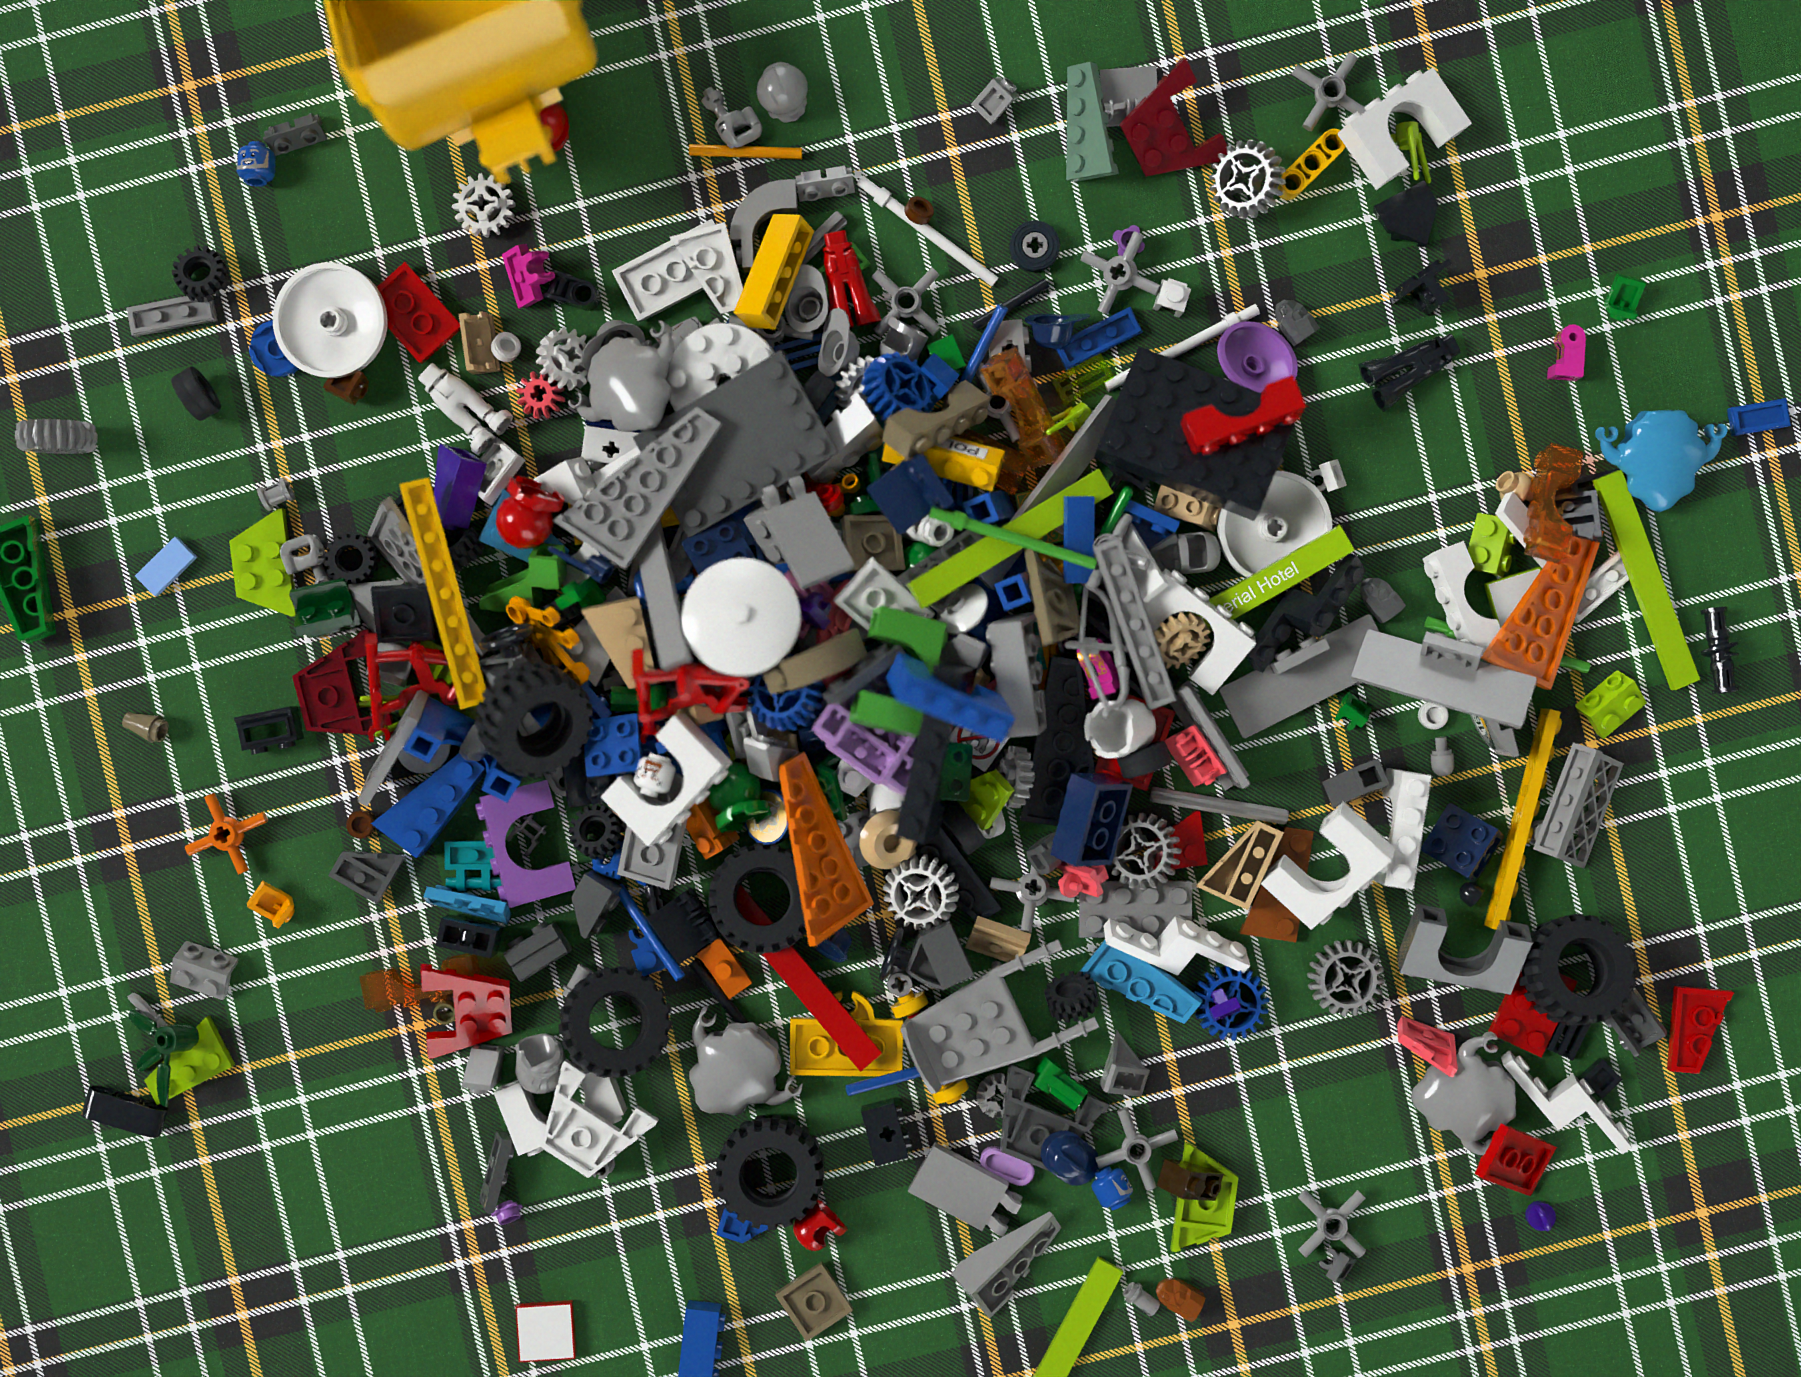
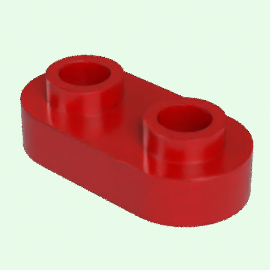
M803 482L806 493L815 492L826 513L836 511L844 503V495L837 485Z

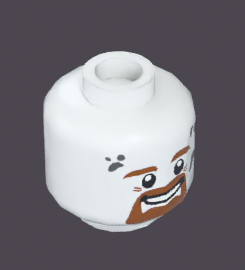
M649 753V757L640 759L634 777V783L642 787L640 793L657 798L659 792H669L676 772L675 767L671 764V759Z

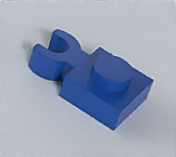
M634 928L630 929L629 937L638 946V948L631 950L637 970L641 971L643 976L666 969V966L646 937H638L635 934Z

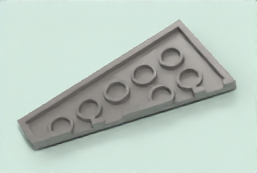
M696 407L669 428L668 432L645 447V450L635 458H631L598 484L597 488L584 498L579 499L573 504L574 506L564 514H560L553 521L627 570L723 424Z
M388 497L381 502L366 537L407 584H426L411 527L391 497ZM464 607L476 652L479 654L480 660H483L490 652V650H482L479 647V641L485 635L480 631Z

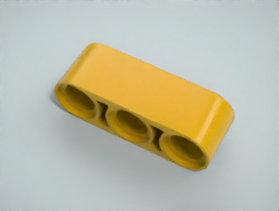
M1334 128L1326 131L1282 174L1280 178L1294 180L1297 189L1289 190L1285 184L1278 185V189L1283 192V195L1279 196L1284 200L1296 198L1341 154L1346 147L1337 135L1341 130ZM1331 139L1335 141L1337 150L1328 149L1325 140ZM1312 159L1315 161L1317 170H1309L1305 166V160Z

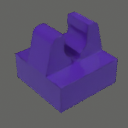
M815 591L804 599L797 598L801 618L806 624L825 630L831 622L827 616L832 605L825 601L819 604L823 595Z
M1222 988L1211 992L1216 1006L1211 1007L1209 1013L1214 1022L1240 1011L1241 1006L1236 997L1228 1000Z

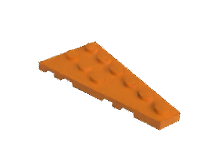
M1566 534L1487 647L1481 659L1499 667L1534 676L1537 678L1536 686L1551 690L1600 542Z
M800 752L779 764L778 770L809 946H817L874 905V902L805 752Z

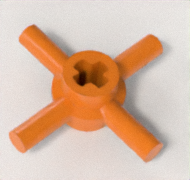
M215 793L205 796V801L214 822L210 827L208 836L185 846L187 854L191 856L211 846H215L219 850L228 851L238 875L248 871L249 869L239 845L243 841L244 832L268 822L266 814L261 812L239 822L235 818L225 817ZM228 829L230 831V835H228L227 838H225L223 836V833L226 832V830Z

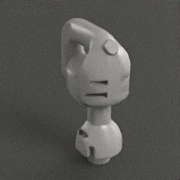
M709 87L703 91L704 97L701 102L706 109L713 111L717 116L718 120L715 123V128L729 148L742 147L760 137L762 125L750 106L741 111L735 110L727 113L723 106L724 98L721 90H714L712 87ZM746 125L751 127L750 130L738 136L734 134L735 131L742 129Z
M306 534L283 543L280 555L288 575L312 568L316 578L315 584L333 580L326 575L323 567L324 561H328V559L324 557L325 549L317 535ZM310 545V553L307 555L294 556L291 553L294 550Z

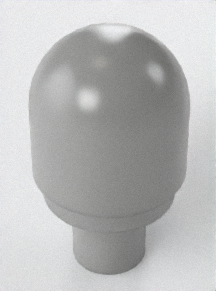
M1435 737L1436 749L1432 750L1430 755L1431 767L1436 775L1447 776L1454 770V753H1452V749L1447 748V737Z

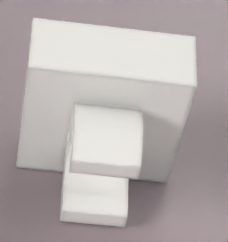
M1338 459L1319 465L1320 469L1310 473L1311 477L1317 475L1323 477V484L1316 487L1319 491L1327 489L1330 492L1347 486Z

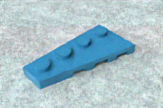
M1105 939L1080 970L1084 975L1087 973L1090 975V978L1100 983L1099 986L1108 990H1116L1126 995V998L1136 1002L1138 1000L1147 1004L1152 1010L1183 1024L1187 1022L1202 1003V999L1163 969L1107 945Z

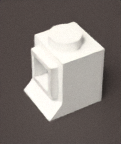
M1170 278L1168 280L1162 279L1161 288L1157 294L1153 310L1158 311L1161 306L1176 310L1174 316L1179 318L1185 310L1191 289L1187 287L1188 284Z

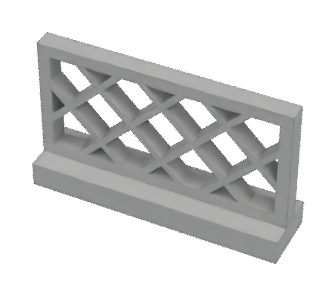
M1187 680L1176 687L1173 691L1177 701L1171 702L1169 705L1176 712V716L1185 729L1194 724L1197 726L1215 754L1221 759L1227 772L1217 776L1216 779L1223 790L1226 791L1232 786L1243 789L1250 785L1246 778L1249 774L1190 681Z
M1573 743L1533 849L1584 869L1624 763L1604 755L1603 752L1597 749ZM1611 766V769H1610V771H1609V774H1608V776L1606 777V771H1605V770H1607V769ZM1598 778V785L1594 787L1593 780ZM1600 794V798L1598 800V803L1596 804V796ZM1588 804V811L1584 813L1583 807ZM1590 820L1589 827L1586 830V823ZM1578 830L1579 837L1574 840L1573 833ZM1580 847L1579 854L1576 857V849Z

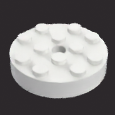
M712 324L692 332L678 345L668 367L667 383L672 390L670 402L675 412L719 387L720 385L717 384L724 373L730 375L732 379L775 354V351L759 334L735 324Z

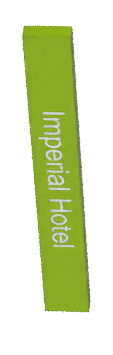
M1338 525L1210 598L1208 601L1216 607L1219 604L1232 613L1230 618L1235 619L1355 550L1342 527ZM1192 612L1195 617H1201L1211 633L1213 629L1210 623L1201 615Z

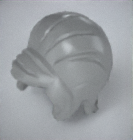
M776 62L769 65L764 70L757 85L756 93L762 107L768 111L770 117L773 119L778 118L783 123L796 121L805 113L806 95L808 92V82L805 75L798 68L788 63Z
M537 1034L521 1039L515 1047L517 1052L515 1071L518 1082L525 1090L531 1093L545 1094L555 1091L562 1064L566 1060L561 1043L549 1034Z

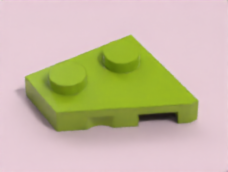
M997 770L972 779L970 782L969 800L967 802H957L981 830L990 828L1015 789Z

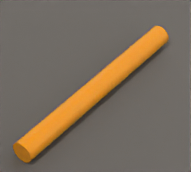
M689 144V156L802 159V148L763 146L729 148L727 145Z

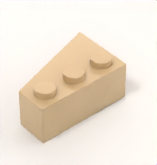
M634 596L582 608V613L628 688H636L635 680L632 678V651L634 649L641 648L643 650L645 671L655 670L639 597Z
M1256 821L1196 884V887L1249 910L1284 832Z

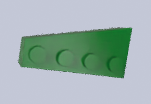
M30 515L0 526V599L18 641L27 644L56 633L39 520Z

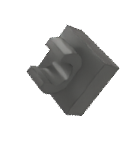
M1328 1248L1327 1252L1333 1255V1263L1329 1265L1327 1262L1320 1260L1319 1265L1323 1269L1329 1270L1325 1276L1335 1283H1342L1357 1259L1349 1253H1339L1336 1249Z

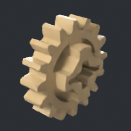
M1180 612L1176 619L1169 616L1168 623L1160 622L1159 626L1161 629L1153 631L1166 669H1169L1172 664L1178 669L1183 662L1189 665V659L1192 657L1198 659L1197 653L1206 650L1203 643L1210 641L1207 635L1210 631L1201 617H1195L1192 612L1187 616Z

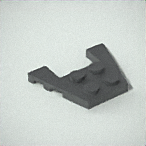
M1013 1063L1009 1064L1000 1150L1002 1153L1048 1170L1040 1156L1041 1146L1045 1139L1052 1133L1060 1130L1070 1131L1081 1137L1085 1131L1088 1132L1095 1125L1093 1122L1102 1112L1105 1113L1109 1109L1110 1104L1086 1094L1074 1118L1070 1119L1024 1100L1035 1074L1033 1071Z

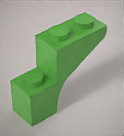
M542 543L533 548L528 557L529 568L489 584L485 595L479 602V608L493 612H507L506 606L509 604V600L514 596H519L527 599L532 608L538 609L543 600L542 588L547 590L560 589L567 576L566 560L553 554L548 548L553 546L565 552V545Z

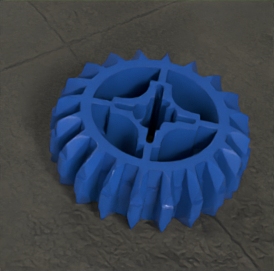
M887 352L881 357L875 358L870 363V366L866 368L861 382L862 386H864L861 394L868 397L866 404L872 405L874 408L872 414L878 413L881 416V421L887 420L888 417L906 408L922 413H930L934 408L933 402L936 396L931 391L935 386L929 383L931 379L921 371V368L917 365V359L910 361L907 354L900 356L898 352L893 354Z
M788 653L785 658L793 656V654ZM760 673L758 677H754L755 685L748 687L749 692L754 694L748 698L749 703L754 705L751 709L752 712L758 715L757 719L760 722L766 723L767 727L771 729L777 728L780 731H786L789 728L796 730L797 724L807 725V716L815 718L812 712L814 707L822 708L817 702L818 698L823 697V692L819 691L824 686L821 680L805 685L803 688L793 689V691L787 689L786 694V690L770 694L764 676ZM769 696L774 697L776 712L771 707Z
M1216 966L1214 967L1216 973L1214 977L1209 972L1204 974L1209 980L1206 984L1201 980L1197 982L1203 990H1196L1193 993L1202 999V1003L1197 1008L1201 1010L1197 1011L1194 1015L1197 1019H1203L1200 1023L1203 1029L1210 1026L1209 1034L1212 1036L1219 1031V1038L1225 1040L1229 1032L1230 1039L1236 1041L1237 1032H1240L1241 1036L1245 1039L1248 1037L1246 1029L1249 1028L1253 1033L1257 1031V1028L1253 1025L1255 1021L1259 1024L1264 1023L1259 1014H1268L1269 1010L1261 1006V1004L1268 1003L1269 998L1267 996H1260L1267 991V988L1264 985L1258 986L1261 982L1259 976L1251 979L1253 971L1247 969L1242 974L1241 970H1234L1232 972V968L1225 966V972L1222 973L1221 969ZM1226 981H1231L1224 991L1226 997L1229 1000L1231 996L1237 998L1241 1006L1239 1012L1249 1011L1242 1020L1231 1024L1230 1022H1233L1235 1015L1239 1012L1222 1018L1221 1022H1214L1209 1013V1002L1214 1003L1211 992L1218 985ZM1240 982L1245 983L1249 987L1252 994V1003L1241 999Z

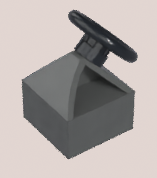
M522 623L508 626L486 635L479 641V647L482 650L499 649L500 653L479 661L486 688L490 689L494 684L493 680L498 675L500 677L505 675V670L513 666L517 669L520 668L521 663L531 662L534 665L537 661L543 662L530 641L521 643V641L534 633L535 627L532 624ZM552 701L539 703L530 708L525 714L551 704Z
M950 918L947 921L942 919V923L938 926L932 924L928 930L925 928L918 930L912 949L901 946L904 929L898 927L893 934L879 973V979L885 981L894 965L900 970H906L910 976L923 984L940 990H944L974 976L971 963Z

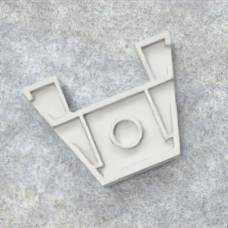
M566 1059L560 1070L561 1073L555 1089V1096L551 1111L549 1112L541 1148L589 1178L627 1146L639 1139L646 1131L654 1127L659 1119L637 1105L622 1129L617 1128L572 1098L587 1072Z

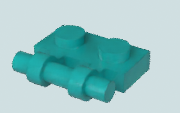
M484 840L445 841V870H456V877L446 878V887L457 889V891H467V889L482 888V891H492L493 888L502 886L500 877L492 876L490 859L495 858L492 847L486 848ZM467 870H481V877H468Z

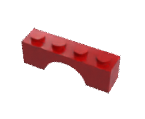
M1291 375L1266 384L1261 393L1260 407L1248 416L1229 417L1217 411L1212 405L1184 414L1180 424L1193 455L1199 452L1206 455L1219 449L1221 444L1227 442L1230 445L1237 444L1245 440L1246 435L1256 432L1257 435L1267 433L1273 429V425L1282 422L1284 425L1292 424L1301 418L1300 416L1305 410L1306 405L1294 376Z

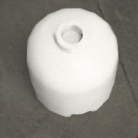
M1125 700L1124 705L1109 713L1108 719L1103 718L1102 712L1104 707L1101 702L1086 716L1084 725L1085 738L1087 741H1091L1093 747L1097 750L1095 753L1104 758H1118L1144 749L1150 745L1155 736L1156 723L1152 711L1144 703L1137 700ZM1107 701V702H1108L1109 705H1112V704H1113L1114 702H1116V701Z

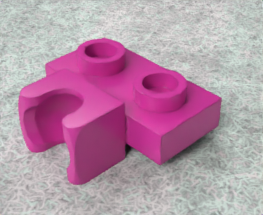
M527 244L517 245L503 253L502 257L518 309L527 308L542 300L543 295L540 284H545L555 278L554 272L546 273L543 268V263L549 257V253L547 251L529 252Z

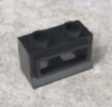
M289 706L234 717L242 751L250 750L251 755L268 752V746L278 744L279 749L296 746L295 740L304 739L298 706ZM285 721L287 735L252 741L249 728Z

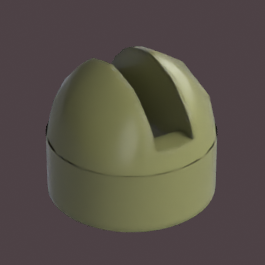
M442 1000L435 1006L433 1016L438 1023L447 1025L454 1021V1002L451 1000ZM450 1008L448 1010H443L441 1012L439 1011V1009Z

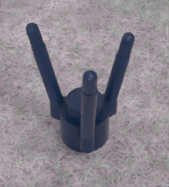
M553 546L548 548L550 552L566 560V564L589 575L600 584L605 583L615 569V566L610 562L611 560L599 551H597L600 554L599 556L593 554L583 563Z

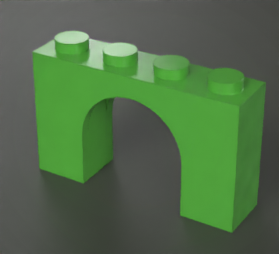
M881 605L873 609L867 637L900 645L912 658L924 662L932 675L934 665L942 663L939 658L941 649H944L948 639V633L945 632L947 623ZM862 690L854 694L849 722L910 738H917L923 711L896 701V698Z

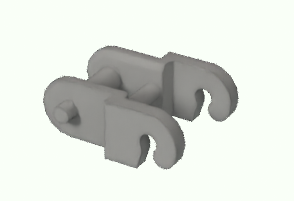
M533 814L529 817L525 816L523 818L525 822L521 827L519 825L516 826L506 838L509 842L517 832H523L531 839L532 845L524 854L527 857L539 844V841H537L539 836L546 834L545 829L547 827L546 825L541 827L532 820ZM527 824L538 831L535 836L524 829Z

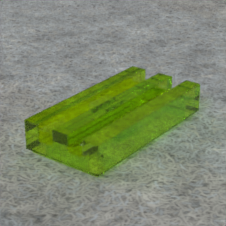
M1099 353L1051 380V384L1055 387L1063 405L1066 406L1101 386L1114 376L1103 356ZM1095 362H1099V367L1061 387L1060 383ZM1102 371L1106 374L1074 394L1066 396V392Z

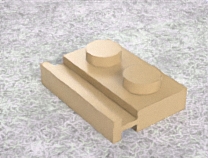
M977 916L965 948L1009 962L1016 959L1015 955H1019V957L1024 955L1026 947L1030 942L1031 934Z

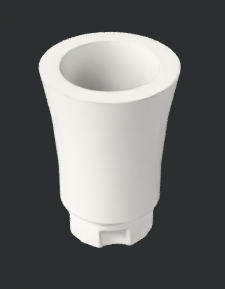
M928 513L901 535L907 540L920 541L931 546H944L946 542L951 541L954 529L948 523L930 518Z

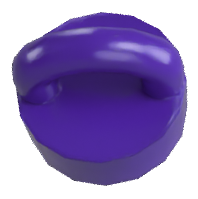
M1535 1201L1526 1209L1525 1217L1531 1227L1539 1231L1551 1230L1556 1220V1214L1549 1204L1543 1201Z

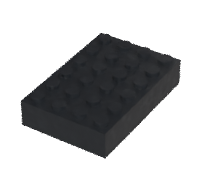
M1139 346L1098 444L1094 458L1255 521L1295 422L1289 425H1284L1282 422L1273 425V429L1267 433L1257 435L1254 432L1246 435V439L1237 444L1230 445L1227 442L1219 445V449L1212 453L1203 455L1202 452L1193 455L1180 424L1184 414L1212 405L1217 411L1226 416L1245 417L1254 413L1260 407L1261 393Z

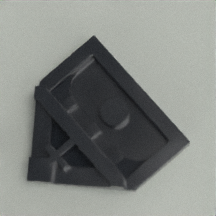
M1422 181L1375 205L1373 213L1385 231L1391 234V240L1402 239L1418 243L1417 246L1427 247L1429 235L1436 218L1438 202L1425 181Z

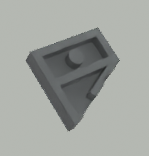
M345 850L341 852L328 876L378 904L385 895L406 856L394 853Z

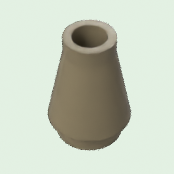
M127 712L122 721L124 728L131 730L150 743L163 741L169 728L168 722L162 716Z

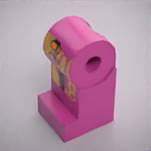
M1575 324L1569 325L1558 331L1555 335L1554 345L1557 349L1556 364L1548 368L1547 379L1577 381L1583 378L1586 335L1580 326Z
M1101 639L1097 640L1098 643L1104 644V642ZM1077 649L1079 663L1084 669L1090 685L1088 690L1092 700L1099 698L1082 654ZM1099 650L1097 655L1088 654L1104 695L1116 692L1120 687V681L1110 653L1105 650Z

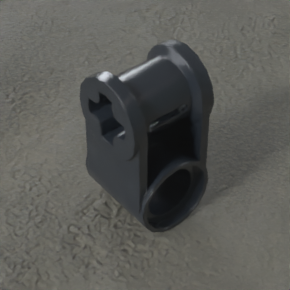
M557 270L550 271L555 273V278L550 281L547 292L543 294L544 299L586 311H591L598 307L601 301L600 292L590 282ZM587 289L591 290V298L586 302H581V292Z

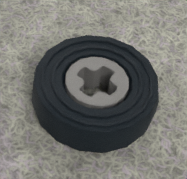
M1037 220L1024 222L1016 228L1011 236L1009 245L1011 258L1017 266L1025 271H1044L1053 265L1059 255V237L1053 227L1045 222ZM1033 239H1036L1037 243L1042 244L1043 247L1039 248L1037 253H1032V249L1027 248V244H1031Z

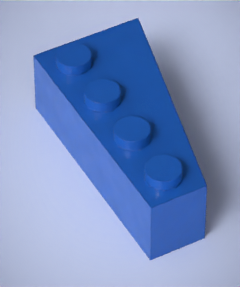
M460 753L457 754L371 824L415 858L423 856L486 774L483 763L481 761H467Z

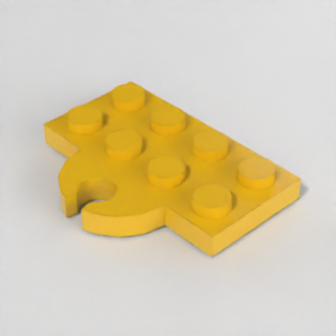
M842 990L834 993L839 1001L843 998ZM852 992L851 998L855 1002V1008L849 1013L883 1052L860 1072L815 1017H791L790 1075L882 1076L902 1070L903 1035L900 1030L903 1019L875 1018L874 1010L869 1000L859 992Z

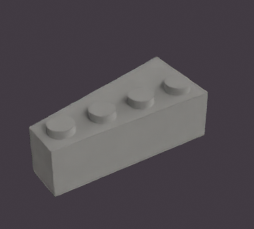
M1034 612L1005 615L988 624L986 631L987 643L991 646L993 655L991 658V669L996 674L997 685L995 692L1002 694L1016 717L1006 738L1039 735L1047 729L1044 691L1038 688V684L1042 681L1043 668L1036 661L1041 641L1040 635L1035 636L1034 622H1038Z

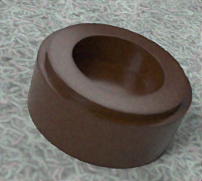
M915 196L909 199L904 212L913 223L925 225L932 218L934 208L925 198Z
M356 811L347 819V831L354 838H367L376 830V827L371 824L376 818L369 811Z

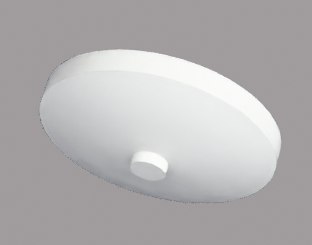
M326 262L313 264L301 269L284 284L274 305L273 329L281 351L293 365L315 376L341 378L352 375L357 370H362L379 353L386 337L387 311L381 293L368 277L343 264Z
M1276 471L1255 521L1221 508L1217 524L1218 540L1229 564L1238 573L1247 578L1331 530L1332 517L1324 496L1310 481L1294 473Z
M737 558L713 565L694 581L684 601L682 623L685 637L691 649L707 666L731 676H752L773 668L788 655L799 634L801 612L794 589L778 570L758 560Z

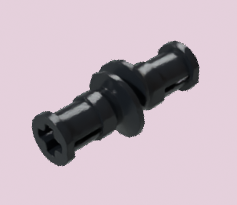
M1727 607L1700 610L1701 615H1704L1705 636L1709 648L1701 651V656L1708 657L1711 660L1710 670L1713 674L1715 687L1712 690V694L1740 691L1739 686L1735 684L1733 670L1735 667L1732 656H1739V653L1730 650L1739 645V643L1729 642L1730 633L1729 629H1727L1725 612L1728 611Z

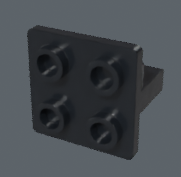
M1448 258L1441 263L1437 259L1417 273L1419 279L1413 275L1393 290L1396 295L1389 299L1391 304L1411 293L1414 306L1420 312L1423 311L1427 315L1450 300L1434 275L1452 263L1451 260Z
M585 748L581 749L582 751L577 757L573 756L569 760L570 764L562 768L567 804L570 808L606 803L601 796L617 780L615 774L593 778L587 777Z

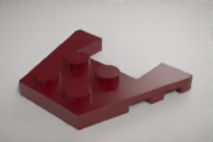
M1185 57L1176 63L1171 72L1158 82V86L1147 97H1144L1119 124L1145 176L1220 162L1218 154L1228 155L1227 144L1221 133L1194 147L1172 102L1171 97L1197 82Z
M370 629L361 631L349 641L339 645L329 654L319 658L292 676L306 731L368 735L369 727L373 726L372 716L362 717L348 661L366 657L365 634L371 633ZM392 712L384 715V725L390 726L394 724Z

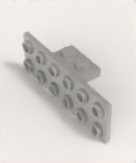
M1367 614L1319 639H1316L1315 636L1310 637L1299 643L1300 648L1292 652L1290 649H1286L1276 654V660L1269 663L1263 673L1254 670L1220 687L1219 692L1241 737L1247 738L1359 682L1352 680L1351 676L1368 629L1379 632L1372 616Z
M1368 629L1351 676L1352 680L1518 729L1522 728L1537 680L1534 676L1480 661L1483 648L1470 641L1461 642L1448 638V636L1442 633L1426 632L1423 644H1419Z

